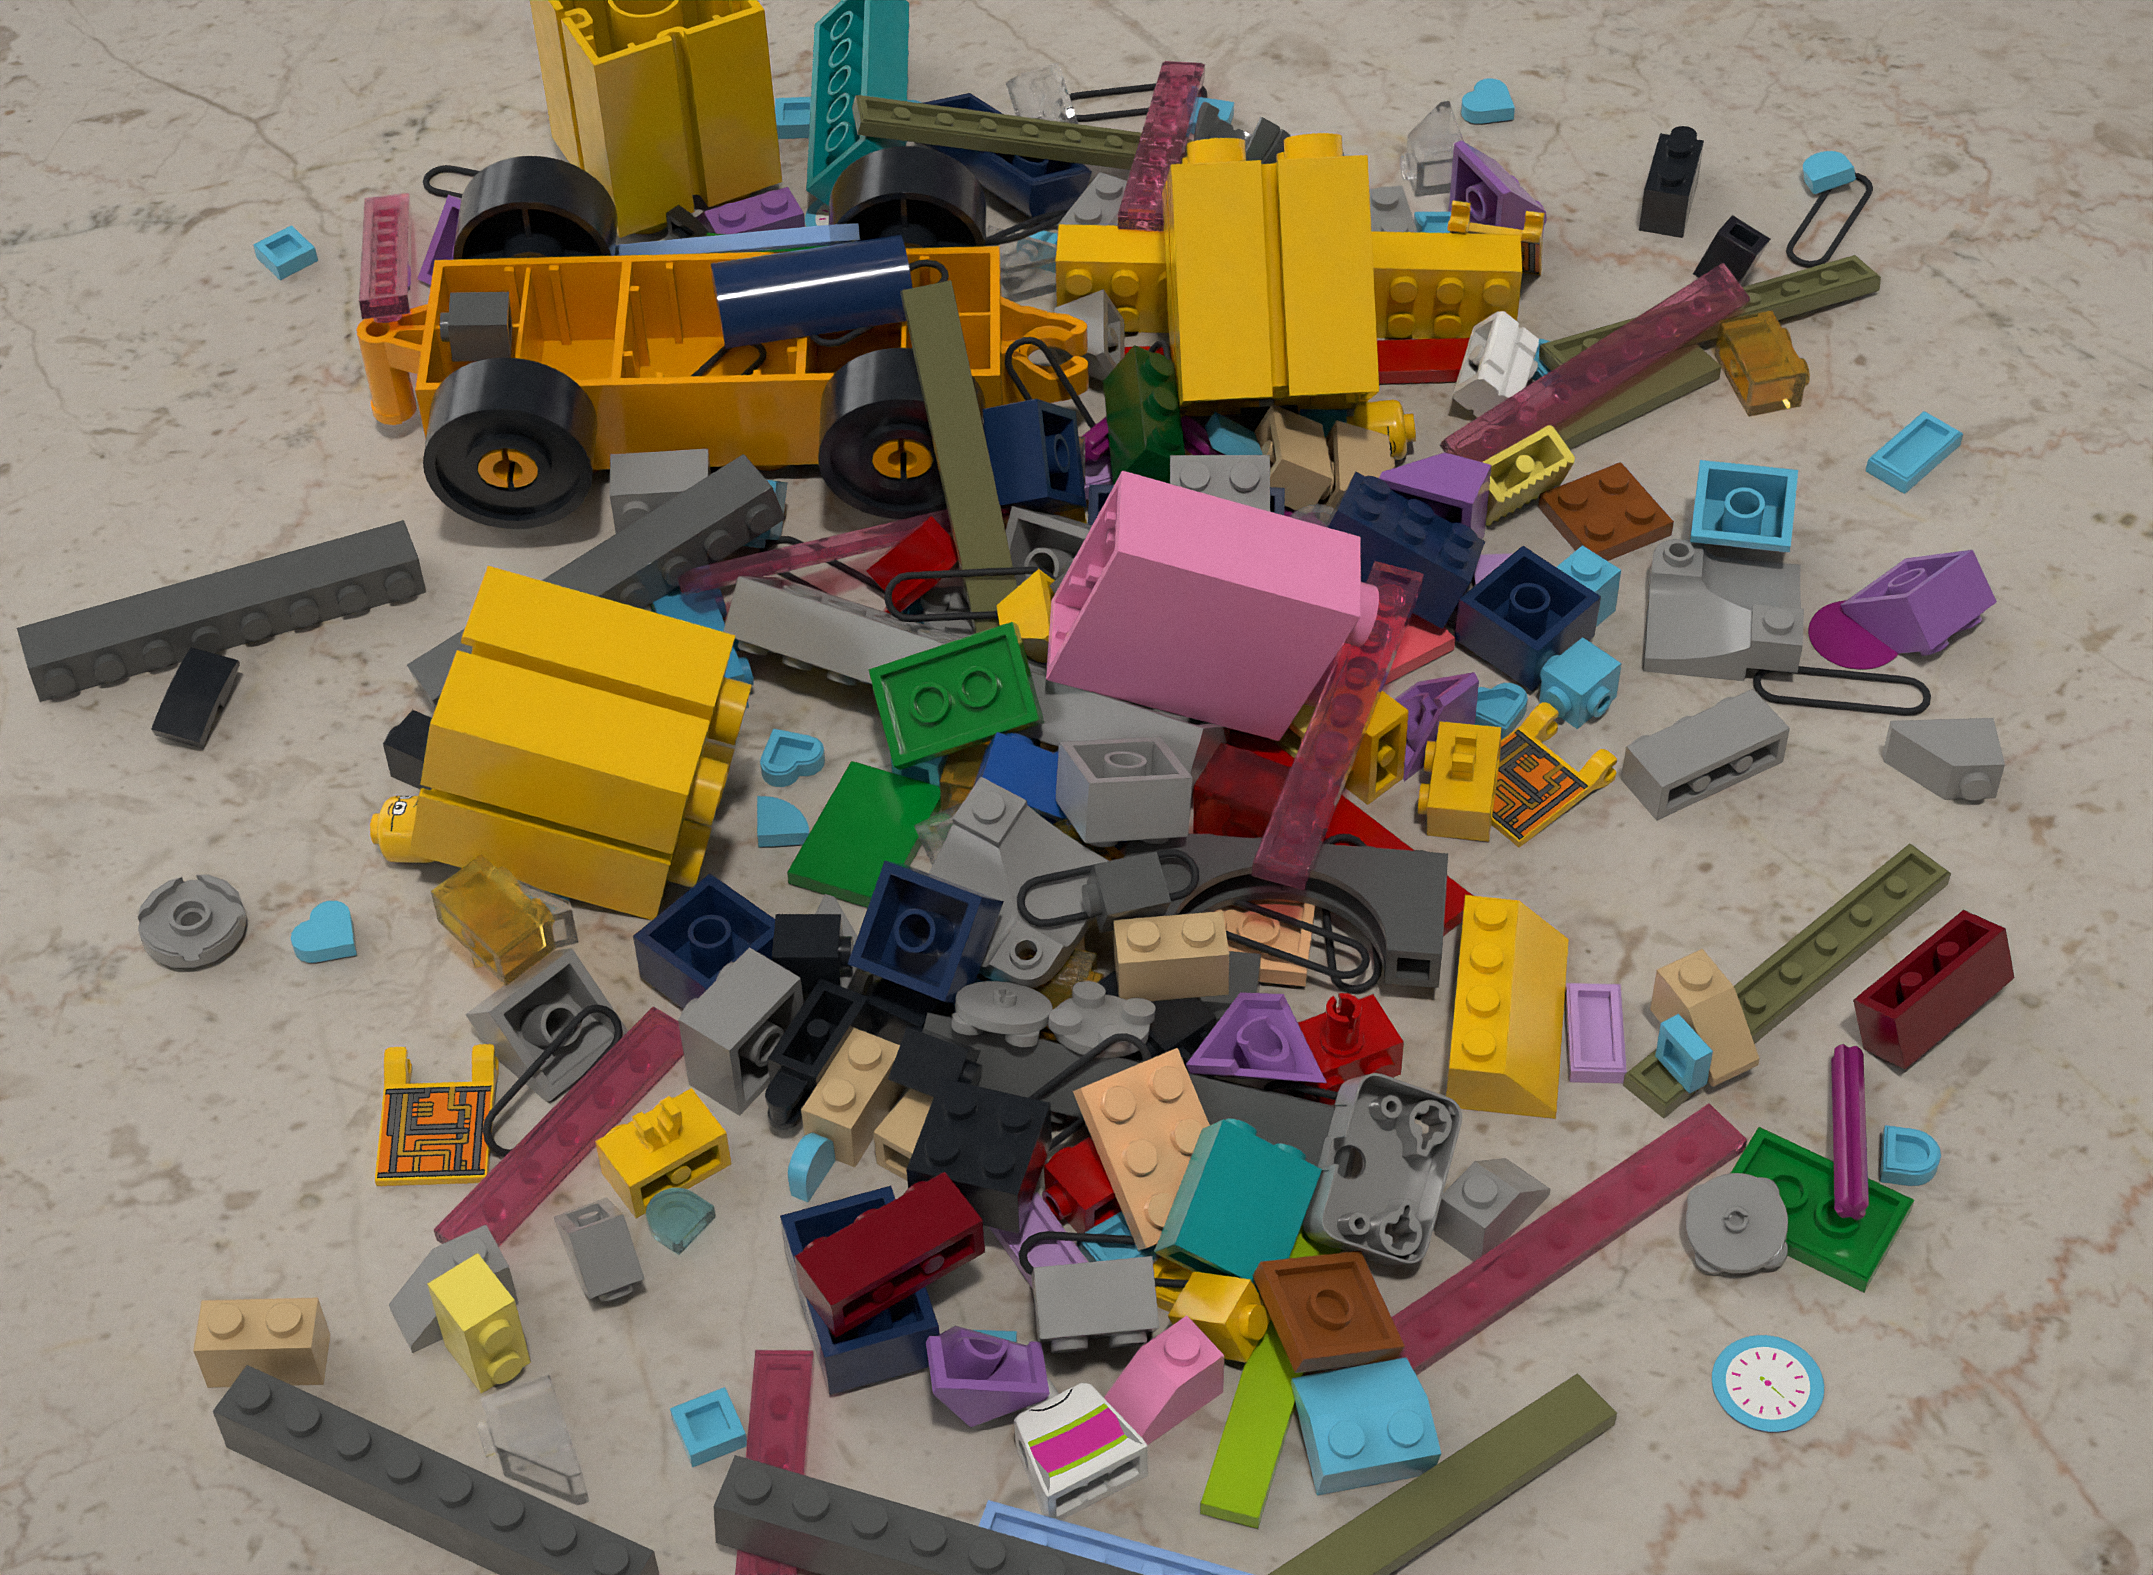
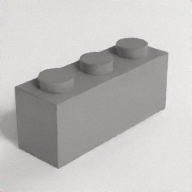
M1751 689L1736 697L1724 698L1714 707L1694 716H1685L1676 721L1672 726L1650 736L1644 735L1634 740L1630 745L1626 746L1621 780L1657 821L1782 763L1790 728L1754 689Z

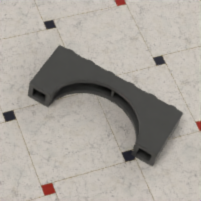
M1189 833L1188 837L1170 838L1169 841L1162 844H1150L1141 840H1127L1124 858L1166 849H1177L1186 852L1195 860L1199 868L1200 877L1197 888L1189 896L1171 901L1165 916L1214 912L1233 905L1237 900L1284 899L1312 904L1345 918L1368 937L1382 961L1385 984L1439 988L1448 853ZM1176 857L1159 859L1168 893L1179 892L1190 884L1192 875L1187 863Z

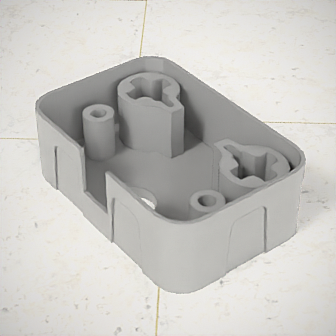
M1372 1073L1349 1079L1341 1085L1338 1091L1335 1111L1318 1163V1167L1322 1171L1303 1219L1305 1233L1317 1243L1332 1248H1340L1348 1252L1361 1251L1366 1259L1383 1265L1394 1266L1419 1262L1425 1256L1431 1240L1462 1124L1461 1109L1456 1101L1449 1097L1383 1074ZM1422 1115L1421 1122L1429 1126L1428 1133L1422 1134V1127L1415 1123V1116ZM1343 1146H1351L1357 1149L1362 1156L1363 1168L1360 1174L1353 1179H1345L1337 1172L1339 1165L1334 1164V1157ZM1392 1224V1231L1400 1234L1398 1243H1393V1237L1385 1234L1386 1225Z

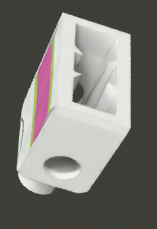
M1047 1376L1050 1392L1047 1399L1027 1406V1410L1020 1413L1014 1419L1015 1444L1042 1514L1047 1517L1064 1520L1147 1477L1148 1446L1143 1438L1091 1384L1080 1383L1059 1394Z

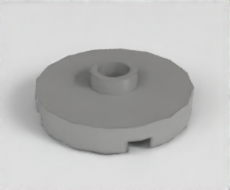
M196 875L197 880L183 881V878L179 877L169 880L152 891L140 906L138 914V931L144 949L157 962L174 968H195L215 962L230 952L243 936L247 918L239 892L227 881L211 875Z

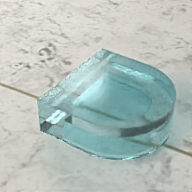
M669 1188L657 1193L650 1200L646 1209L648 1228L653 1238L678 1255L716 1218L714 1205L684 1188Z

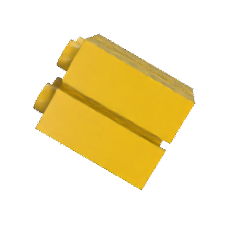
M530 0L552 138L569 163L588 172L608 191L617 211V235L619 238L633 233L645 235L663 230L667 227L666 213L677 205H680L690 213H694L693 195H700L708 207L714 205L723 206L728 203L748 199L752 192L783 182L765 9L758 0Z
M1312 133L1287 137L1284 139V152L1276 155L1277 162L1273 164H1261V160L1246 161L1245 140L1211 138L1196 140L1187 143V157L1182 159V164H1171L1162 192L1170 350L1172 361H1174L1181 417L1185 415L1191 417L1212 416L1214 412L1221 415H1240V408L1259 407V400L1274 399V405L1276 406L1297 405L1298 412H1300V409H1355L1358 404L1367 403L1369 399L1379 392L1368 155L1343 156L1342 135Z
M487 566L461 638L462 644L472 646V653L456 651L430 722L420 785L432 789L421 788L409 854L645 919L653 920L656 918L667 881L691 888L697 884L712 827L705 825L712 826L728 777L735 749L712 743L708 740L713 739L735 746L752 684L725 677L735 635ZM687 820L695 821V822L702 823V824H705V825L697 824V823L690 822V821H687Z

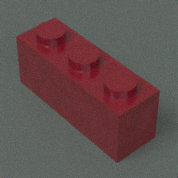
M1962 910L1853 999L1863 1049L1906 1069L2011 982L2015 977L2006 928Z
M943 1172L929 1181L915 1183L902 1196L881 1208L865 1211L852 1224L833 1235L820 1237L809 1243L802 1252L794 1256L799 1289L835 1338L985 1253L983 1220L949 1176Z

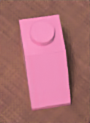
M1185 1316L1140 1347L1104 1399L1149 1445L1223 1393L1224 1354L1188 1316Z

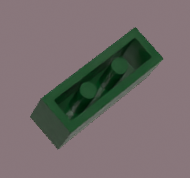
M1134 345L1103 380L1113 485H1115L1122 471L1170 484V455H1185L1174 361L1167 359L1159 353H1152Z

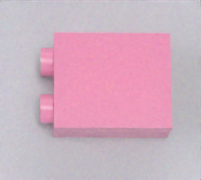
M1122 471L1051 600L1046 680L1280 741L1303 704L1320 708L1328 699L1337 672V653L1343 643L1357 647L1362 646L1368 639L1374 626L1379 605V591L1376 586L1361 582L1360 537Z

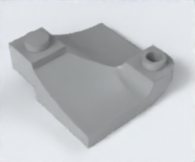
M1672 539L1660 543L1654 550L1650 573L1643 671L1744 681L1746 668L1797 673L1803 647L1804 609L1801 608L1800 565L1718 557L1709 553L1705 549L1704 543L1690 542V540Z
M980 777L952 818L953 825L929 874L1004 901L978 973L993 981L1015 983L1034 988L1050 981L1059 972L1095 918L1053 927L1032 925L1022 917L1017 907V895L1021 886L1027 880L1037 876L1107 862L1108 860L1053 826L1027 805V800ZM1090 874L1033 886L1025 897V906L1028 912L1039 919H1051L1086 911L1082 898V885L1087 884L1086 882ZM1036 952V955L1030 960H1021L1020 958H1018L1026 957Z

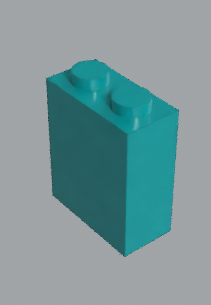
M1228 1118L1201 1130L1154 1253L1192 1272L1251 1279L1261 1297L1252 1275L1262 1261L1289 1259L1322 1169L1305 1161L1306 1155L1301 1150L1281 1143L1273 1145L1257 1137V1130L1253 1126L1237 1119Z

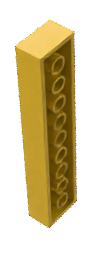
M1059 224L1055 260L1057 307L1104 289L1124 319V332L1169 333L1164 227ZM1371 231L1377 338H1470L1473 327L1497 311H1505L1517 321L1522 279L1521 235Z

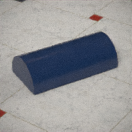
M971 93L923 102V104L1003 114ZM914 142L922 148L935 150L954 158L969 169L983 188L1030 218L1049 212L1070 209L1086 190L1092 174L1090 168L1079 163ZM1048 219V220H1045V221H1041V222H1038V223H1039V224H1042V223H1044V222H1046V221H1049V220H1051V219Z
M901 235L710 264L725 349L806 337L813 334L819 335L861 327L906 321L900 291L913 288L907 253Z

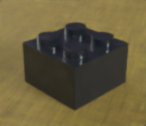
M941 1078L906 1169L908 1188L915 1183L929 1181L945 1172L981 1217L984 1226L1020 1234L1052 1143L1051 1103Z

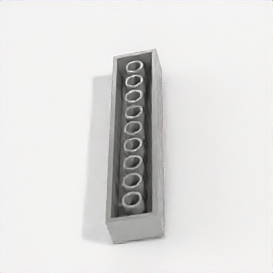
M738 576L723 631L735 635V639L739 640L738 648L764 656L767 655V652L784 655L782 663L809 671L812 669V666L829 670L827 678L856 686L857 681L872 684L868 669L963 638L917 622L900 621L890 613L783 578ZM1027 659L1044 723L1015 733L1029 738L1034 746L1040 747V743L1059 746V742L1161 737L1193 777L1192 792H1196L1199 786L1215 784L1231 728L1046 680L1047 665Z

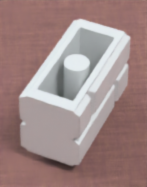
M1497 311L1473 327L1452 397L1467 410L1473 409V414L1488 426H1495L1506 418H1514L1521 413L1528 401V396L1524 394L1527 382L1534 375L1538 367V363L1534 358L1539 339L1525 327L1519 328V323L1505 311Z

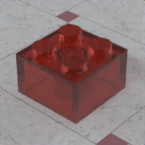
M1221 742L1194 784L1193 834L1266 838L1269 840L1306 843L1314 842L1317 777L1307 774L1298 768L1288 767L1260 757L1249 750L1239 749Z

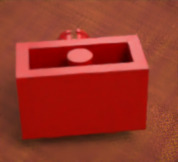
M1339 993V1005L1337 1008V1000L1332 996L1327 1001L1326 1012L1298 1022L1327 1083H1296L1338 1092L1344 1082L1356 1077L1372 1073L1383 1074L1392 1078L1401 1075L1404 1041L1374 994L1358 999L1356 996L1348 993ZM1290 1090L1294 1097L1328 1105H1334L1336 1100Z

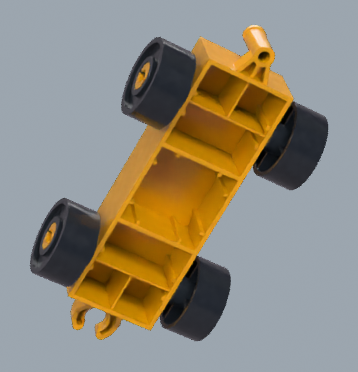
M901 146L881 149L867 154L853 162L841 173L830 195L828 225L858 223L860 240L856 241L901 235L909 264L918 260L928 259L943 264L948 270V281L951 280L982 425L984 424L983 409L1025 401L1004 364L1005 353L1008 347L1015 340L1023 337H1035L1043 341L1048 348L1061 349L1071 354L1073 357L1061 364L1060 367L1077 395L1088 390V361L1083 357H1079L1085 355L1088 350L1087 324L1083 320L1068 314L1047 312L1031 306H1021L1002 297L1000 246H986V200L980 183L969 169L954 158L941 152L921 147ZM518 156L491 164L475 175L462 195L453 260H434L428 304L390 315L378 314L369 316L362 320L356 329L372 397L371 408L373 416L377 421L388 425L402 424L403 421L410 419L417 409L410 372L417 374L415 392L426 438L423 456L426 480L434 494L447 507L457 514L480 524L505 529H529L554 523L571 514L582 504L591 487L592 473L601 469H610V454L708 449L710 467L725 466L743 454L756 469L764 471L778 470L788 465L819 464L824 481L838 498L857 510L882 518L920 519L948 511L907 321L875 326L851 341L835 347L820 346L813 342L809 336L761 343L767 352L766 360L751 375L741 374L759 358L760 353L758 349L750 345L734 347L702 376H691L725 346L710 264L791 251L615 256L618 216L611 196L603 185L588 172L559 159L543 156ZM920 267L910 272L913 288L935 284L942 277L940 271L932 267ZM509 292L513 324L511 358L452 362L450 342H442L440 335V314L449 313L450 293ZM855 329L819 334L817 336L828 340L838 339ZM1024 344L1014 351L1011 363L1032 399H1039L1049 403L1072 399L1052 366L1036 365L1028 359L1031 353L1041 350L1039 347L1033 344Z

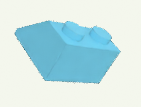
M1700 460L1690 542L1790 553L1798 470Z
M1407 1357L1291 1379L1317 1496L1418 1477L1437 1465L1441 1456V1450L1428 1397Z

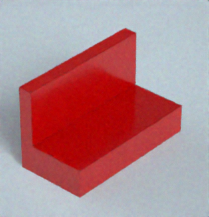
M930 516L876 559L866 572L885 591L890 580L898 574L950 570L958 561L955 542L939 523ZM942 578L901 581L892 592L893 605L901 612L935 586ZM886 607L883 609V612L890 613Z

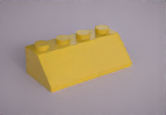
M1465 895L1446 1097L1456 1101L1460 1109L1556 1119L1569 939L1519 900Z

